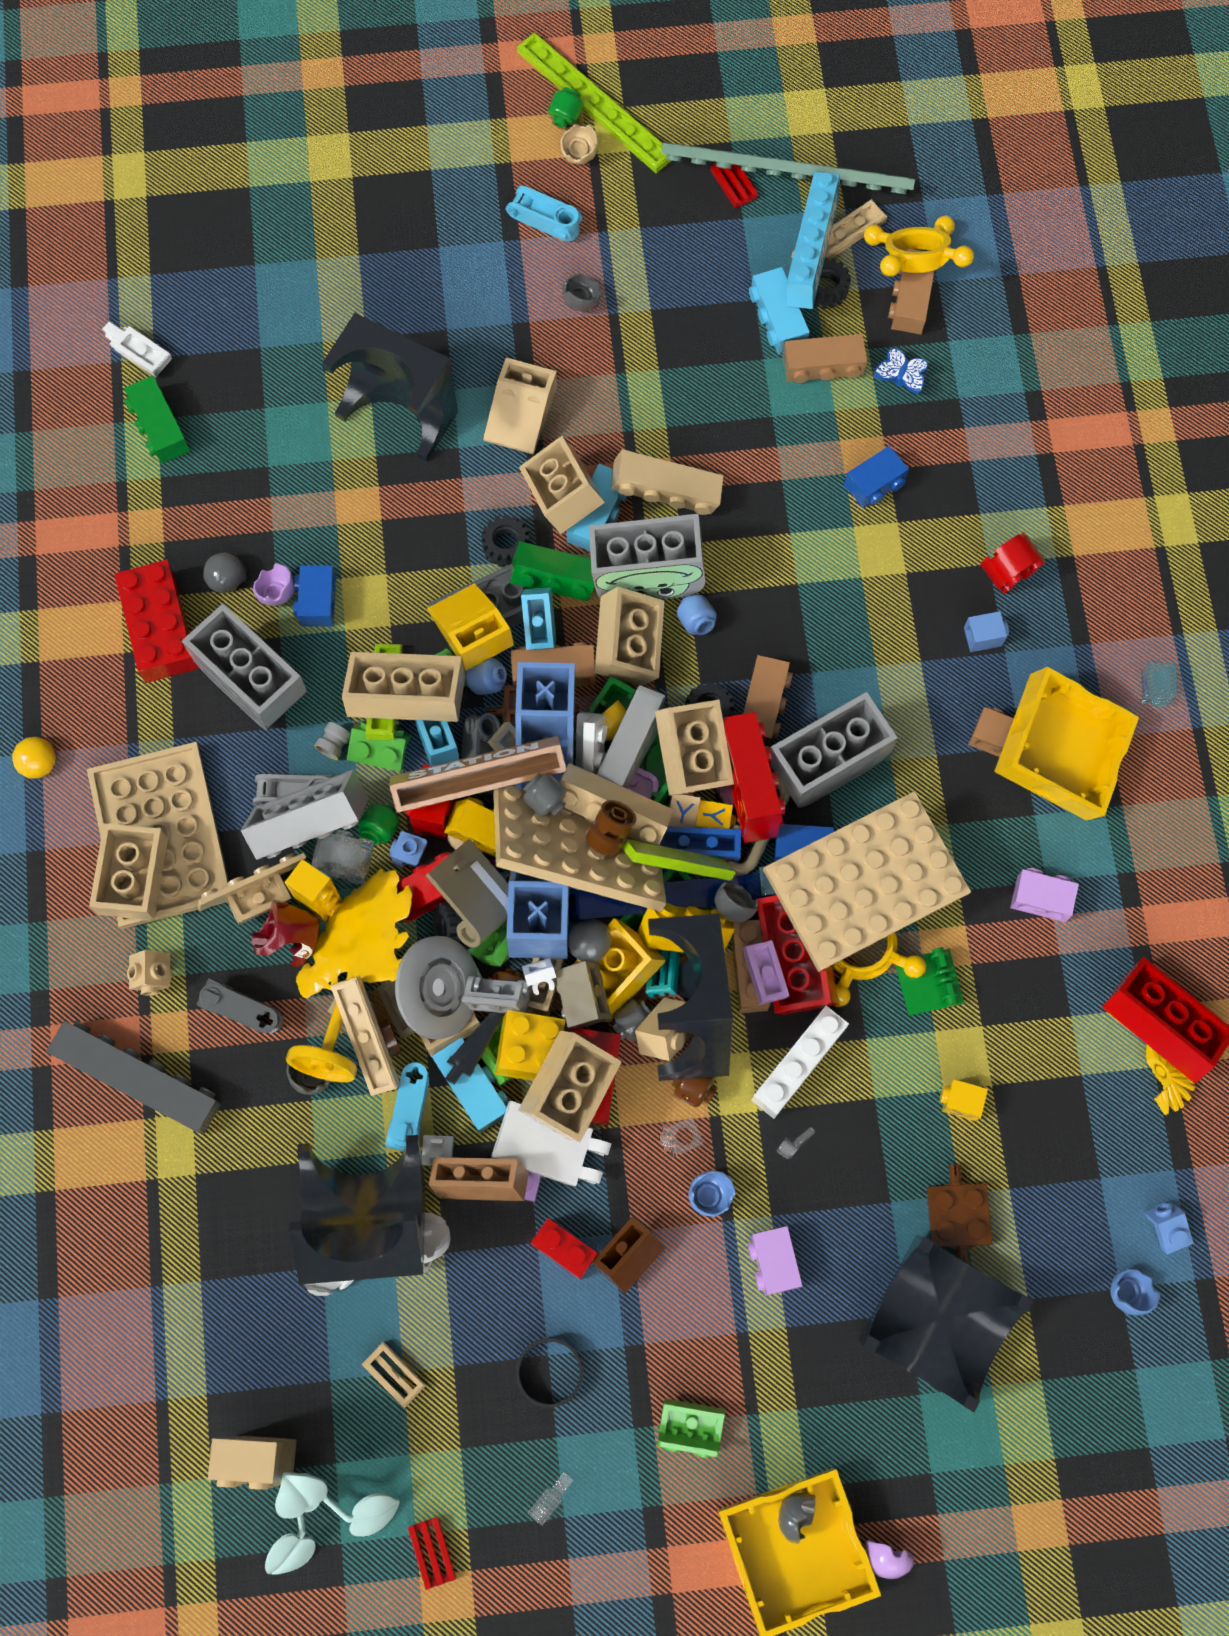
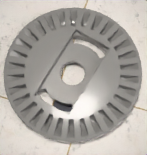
M445 936L426 937L413 944L400 962L395 981L397 1005L406 1024L423 1037L430 1039L449 1038L467 1025L475 1011L462 1002V997L465 993L468 977H478L472 957L459 942ZM438 978L444 983V991L440 996H436L433 992V983Z

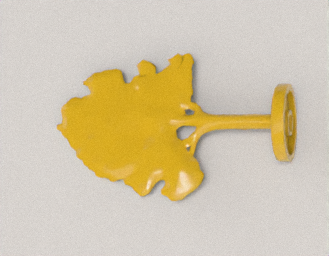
M379 869L376 874L372 875L358 889H353L351 894L346 896L341 902L342 905L336 911L333 918L330 917L328 919L326 931L322 932L319 936L315 950L311 955L315 960V964L312 967L309 963L305 964L296 977V983L302 997L309 998L320 992L323 988L332 991L330 986L338 983V976L343 972L348 973L347 979L361 976L362 982L368 983L387 980L393 982L396 980L402 958L397 960L394 949L401 948L409 935L407 931L399 934L398 929L395 928V923L407 918L412 903V893L409 886H406L402 892L397 894L399 876L396 870L385 873L383 869ZM336 1002L322 1047L293 1046L288 1050L286 1061L291 1067L304 1074L327 1081L344 1083L355 1079L357 1067L349 1058L334 1052L343 1022Z

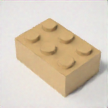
M563 436L519 467L544 516L560 534L605 503L580 457Z
M616 587L601 596L595 662L596 674L607 677L612 676L617 680L641 686L659 678L664 600L622 587Z
M720 700L654 711L669 795L734 784Z
M104 823L89 907L97 915L155 920L168 837L161 828Z
M560 1031L518 1111L567 1139L581 1142L622 1061L575 1033Z

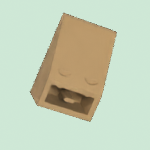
M506 358L498 378L483 441L534 455L557 389V372Z

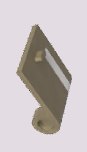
M470 838L425 875L463 919L457 926V934L465 945L469 947L479 946L507 920L509 884Z

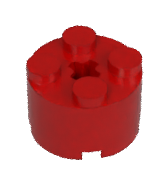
M1023 532L1021 535H1016L997 548L993 554L994 557L990 559L987 556L980 563V566L999 591L1001 590L1003 594H1006L1016 587L1017 583L1023 578L1026 580L1034 575L1038 568L1045 564V561L1027 534Z

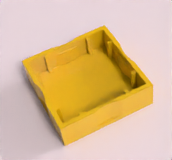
M1045 667L1031 673L994 772L1086 821L1105 816L1117 782L1120 763L1128 751L1139 717L1107 699L1091 694L1077 682L1049 667Z
M831 1468L717 1510L759 1636H775L802 1626L819 1615L839 1612L881 1596L866 1551L856 1535L852 1512L837 1469ZM793 1493L812 1494L816 1496L812 1524L800 1529V1532L805 1535V1539L800 1540L799 1544L791 1543L785 1539L779 1528L778 1514L781 1504L787 1496Z

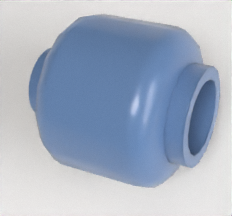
M689 595L685 597L677 609L679 621L686 631L692 635H705L715 626L717 613L703 595Z
M489 658L470 668L465 673L467 686L477 695L500 692L504 688L507 678L505 668L495 658Z

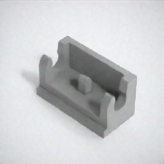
M469 976L462 1002L471 1010L506 1013L507 1010L526 1013L531 985L528 986L524 980L513 982Z

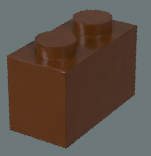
M631 1217L592 1263L608 1281L626 1294L665 1248L650 1230Z

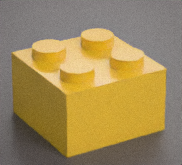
M507 1010L502 1020L494 1075L534 1081L560 1031H564L565 1019Z

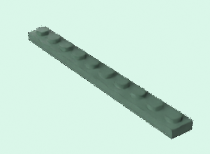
M663 142L661 154H667L666 159L681 161V157L692 158L691 163L706 165L707 160L716 161V167L731 169V165L736 164L742 165L741 170L756 172L757 168L767 169L766 174L781 176L782 171L791 172V177L797 179H806L807 175L813 176L814 172L840 174L841 185L856 187L857 182L867 183L866 188L881 190L882 186L892 187L891 192L906 194L907 189L913 190L915 179L909 177Z

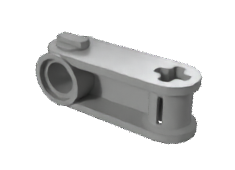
M256 775L257 792L256 797L253 798V805H262L332 778V776Z

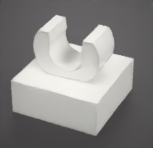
M550 958L522 966L527 985H531L535 995L539 994L538 984L540 982H547L550 991L554 990L553 978H556Z
M424 1135L422 1165L432 1166L434 1157L452 1158L454 1137Z

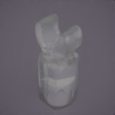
M564 1471L551 1489L549 1487L546 1488L528 1511V1514L543 1526L561 1503L562 1499L560 1497L574 1479Z

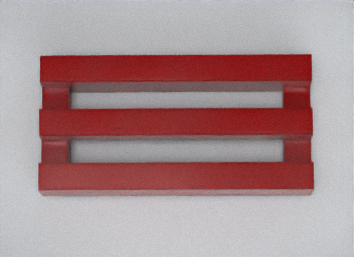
M716 163L711 165L710 171L735 209L757 199L758 193L744 171L741 170L740 165L732 164L731 169L716 167ZM721 171L725 172V174L731 181L732 186L734 187V189H736V191L742 199H738V197L732 190L731 186L729 185Z
M437 1516L409 1526L408 1531L425 1590L456 1580L439 1517ZM432 1525L447 1571V1575L443 1577L428 1527ZM420 1529L422 1530L435 1575V1580L432 1581L417 1534V1530Z

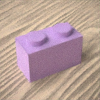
M1023 869L1017 876L1010 908L1067 922L1073 914L1079 884L1071 882V879L1066 876L1056 875L1051 877L1043 875V871L1038 869Z
M788 1227L752 1234L751 1242L747 1243L751 1261L756 1260L759 1272H755L754 1275L758 1290H764V1294L767 1296L802 1287Z

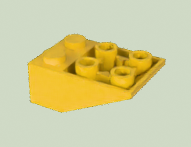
M475 583L427 608L455 655L462 656L465 671L514 646L508 624L495 605Z

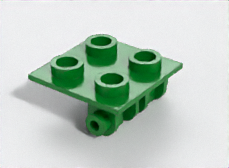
M943 947L933 949L931 953L917 955L922 957L926 963V971L919 978L907 976L902 967L895 965L908 1016L964 1004L950 948L944 950Z

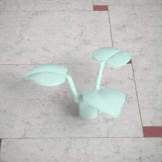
M283 1472L275 1509L280 1517H297L299 1532L297 1535L286 1534L274 1543L265 1563L267 1574L274 1575L290 1572L300 1568L310 1560L315 1551V1542L311 1537H304L303 1513L315 1510L320 1502L324 1501L346 1522H352L349 1528L352 1535L369 1536L380 1531L391 1521L398 1509L399 1498H394L384 1493L372 1494L359 1501L355 1505L352 1515H348L326 1496L328 1489L322 1479L307 1473Z

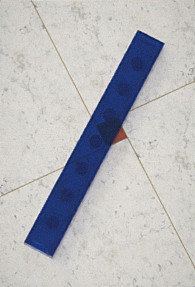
M765 873L736 875L730 881L718 878H703L664 882L666 903L679 907L693 906L704 908L716 906L715 895L724 882L742 886L751 895L753 900L774 896L776 893ZM575 890L578 920L642 914L647 911L646 907L584 890Z

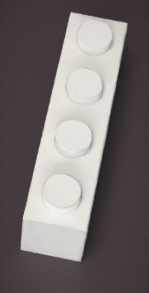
M825 1006L755 1093L751 1101L773 1119L776 1118L842 1035L849 1023Z

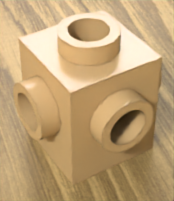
M143 950L130 955L127 971L129 990L141 991V995L153 996L158 995L159 990L170 987L172 978L170 953Z

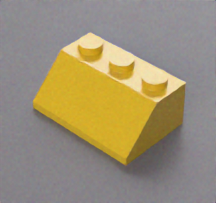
M614 918L607 926L612 936L609 951L601 961H594L599 963L611 1019L603 1022H611L614 1018V1013L631 1000L666 961L656 949L647 948L641 936L617 918ZM577 959L574 964L581 963V961Z

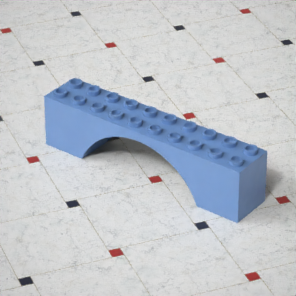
M517 662L516 746L559 736L567 768L568 763L573 764L575 663ZM564 772L552 776L560 783ZM530 781L515 784V787L523 790ZM511 871L507 914L509 958L568 959L569 886Z

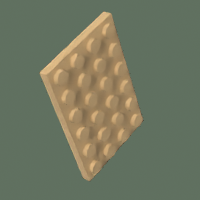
M197 742L87 769L100 837H102L104 823L161 828L168 837L155 920L117 917L119 928L125 929L199 910L197 907L198 900L201 899V895L204 892L213 888H217L219 891L228 887L227 883L229 880ZM224 900L218 904L226 903L227 901Z
M512 785L494 789L496 867L662 912L666 905L661 867L632 862L622 848L615 856L602 855L593 850L586 841V834L593 820L564 807L554 816L550 812L545 816H540L524 801V794L526 793L524 790ZM627 836V838H626V839H629V840L638 841V840H635V839H633V838H631V837H629V836Z
M915 791L763 868L818 972L971 893Z

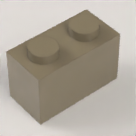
M584 961L555 970V986L561 996L563 1005L562 1016L568 1028H583L611 1019L598 962Z

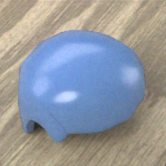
M713 1170L696 1176L688 1192L689 1203L692 1208L700 1215L716 1217L727 1211L733 1197L736 1195L732 1179L723 1172Z
M1128 1268L1114 1276L1110 1289L1114 1304L1128 1315H1144L1156 1309L1160 1300V1293L1154 1290L1152 1285L1153 1279L1150 1276L1143 1274L1137 1269Z

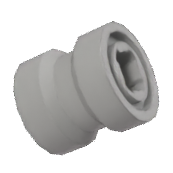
M328 722L324 729V736L318 738L314 747L325 756L338 760L342 754V747L349 743L351 734L343 727L333 722Z

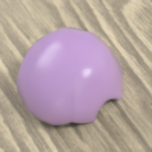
M275 563L272 570H261L259 578L254 582V595L264 605H281L288 601L294 593L295 583L293 576L287 566Z
M865 1541V1551L873 1573L878 1577L895 1579L904 1576L912 1569L914 1558L911 1553L905 1550L903 1552L894 1551L891 1546L875 1543V1541Z

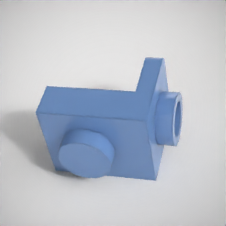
M401 831L398 840L395 839L390 848L389 854L393 864L405 869L406 864L417 867L427 846V840Z
M1173 1202L1160 1203L1153 1209L1145 1212L1147 1219L1155 1226L1161 1250L1166 1255L1194 1244L1186 1215Z

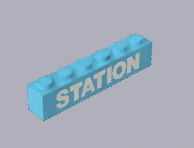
M814 172L786 283L787 306L813 309L839 201L840 174Z

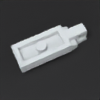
M108 322L102 329L106 334L105 336L111 340L110 346L115 351L155 378L172 359L167 351L130 326L128 328L124 326L121 330L111 322Z

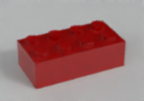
M168 559L114 573L137 670L144 682L149 683L199 669L182 643V640L190 632L175 573Z
M756 712L723 717L734 784L730 785L744 843L778 837L779 826H783L782 814H785V805L783 798L777 796L778 778L776 772H771L769 763H772L769 746H764L763 722H758Z
M777 895L756 899L758 901L757 909L763 942L773 941L790 995L786 999L773 1001L775 1013L787 1015L820 1009L825 1006L839 1005L832 965L818 972Z
M1145 957L1124 976L1102 1006L1104 1010L1195 1084L1215 1067L1229 1045V1025Z

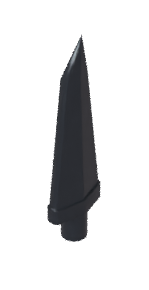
M491 1012L459 1049L450 1056L447 1063L452 1066V1069L445 1077L449 1083L455 1085L462 1074L471 1077L505 1013Z

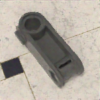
M485 713L480 716L471 714L466 718L462 729L461 759L495 751L487 743L501 727L495 715L491 713ZM494 789L481 792L480 795L489 798L493 795Z
M208 978L205 986L200 991L196 1004L210 1012L225 1016L262 1033L277 1032L282 1027L284 1021L283 1015L278 1009L240 993L234 988L212 978ZM264 1015H270V1019L273 1020L272 1025H266V1022L262 1020Z

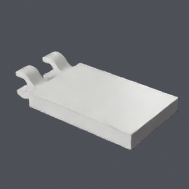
M513 1101L508 1102L491 1159H518L527 1171L573 1187L577 1185L578 1179L591 1184H600L603 1172L583 1167L582 1165L587 1151L601 1156L608 1155L611 1143L591 1138L593 1132L591 1128L587 1129L581 1142L567 1139L518 1111L521 1104Z

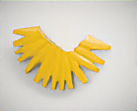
M1146 1044L1147 1064L1152 1069L1155 1077L1163 1085L1164 1090L1154 1099L1164 1115L1169 1114V1106L1175 1112L1179 1111V1108L1182 1109L1184 1107L1182 1098L1187 1101L1192 1098L1186 1090L1194 1091L1195 1087L1191 1084L1195 1083Z

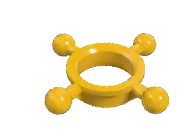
M949 216L939 217L935 222L934 228L911 227L890 234L884 232L879 225H870L864 231V240L867 244L876 246L881 242L885 243L889 255L882 259L880 269L884 275L889 277L897 275L899 271L909 273L930 272L941 268L949 259H952L959 267H967L974 260V252L970 247L950 248L951 238L949 235L955 229V222ZM907 248H908V249H926V250H931V251H925V252H909V251H906V250H907Z
M893 933L886 937V953L876 964L868 967H856L845 960L833 964L832 966L842 974L838 984H836L839 1005L835 1007H843L850 1001L851 995L848 988L852 979L869 980L876 978L887 971L892 963L902 967L907 976L919 978L926 971L924 959L917 955L905 957L898 954L896 933Z

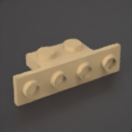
M291 853L279 860L280 863L271 868L269 865H264L253 872V876L246 879L240 876L227 883L228 887L218 891L217 888L208 890L201 895L197 907L199 911H202L226 900L239 925L270 911L274 899L286 903L290 902L291 897L280 875L295 869L302 859L305 861L306 856L304 853L297 856L295 853Z

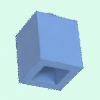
M1000 611L968 617L964 626L970 652L1001 647L1009 635L1008 623L1002 619Z

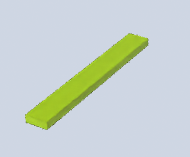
M535 32L517 46V53L557 88L562 90L566 87L577 91L584 103L583 110L656 174L672 161L666 159L667 154H661L663 143Z

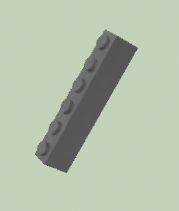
M66 1021L62 1023L47 1048V1053L204 1136L221 1106L220 1103L214 1100L216 1097L215 1093L204 1087H200L199 1091L189 1087L191 1081L177 1073L173 1078L164 1073L166 1068L152 1060L148 1064L138 1060L141 1055L128 1047H125L123 1051L113 1047L116 1041L103 1034H100L98 1038L89 1034L91 1028L78 1021H75L73 1025Z

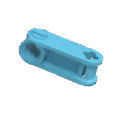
M519 186L516 190V197L506 206V211L512 218L552 235L561 241H572L579 235V224L583 219L581 211L529 187Z
M410 1063L403 1068L393 1117L388 1129L386 1148L404 1151L406 1135H418L420 1138L421 1121L429 1086L428 1072L420 1063ZM415 1073H419L420 1079H417L416 1084H412L410 1078H413Z

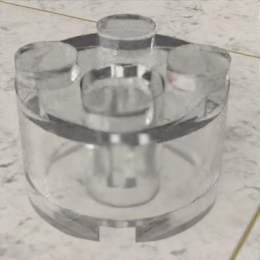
M336 830L335 834L332 833L323 839L317 838L311 866L328 876L331 880L337 881L338 878L347 879L346 883H365L375 842L363 838L357 840L352 838L353 834L351 832Z

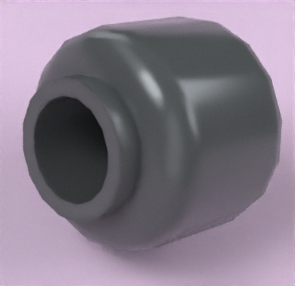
M538 773L523 788L526 792L524 794V801L540 816H545L549 812L554 816L566 805L562 800L566 796V789L549 773L543 776Z
M636 998L629 1000L614 1013L616 1024L613 1025L614 1030L617 1034H621L622 1039L627 1037L637 1042L635 1030L653 1009L644 999L641 1001Z

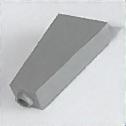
M639 685L597 776L628 789L658 734L654 711L663 709L665 695Z

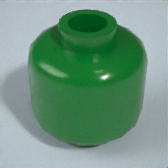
M566 87L554 93L547 112L550 118L553 119V125L566 129L567 126H574L578 123L584 107L581 95L577 91Z
M387 803L372 804L367 808L358 823L360 836L371 845L386 844L398 829L400 820L393 806Z

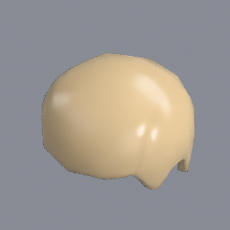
M575 124L570 130L564 132L560 140L561 154L572 164L582 165L591 161L598 151V136L592 126H579Z

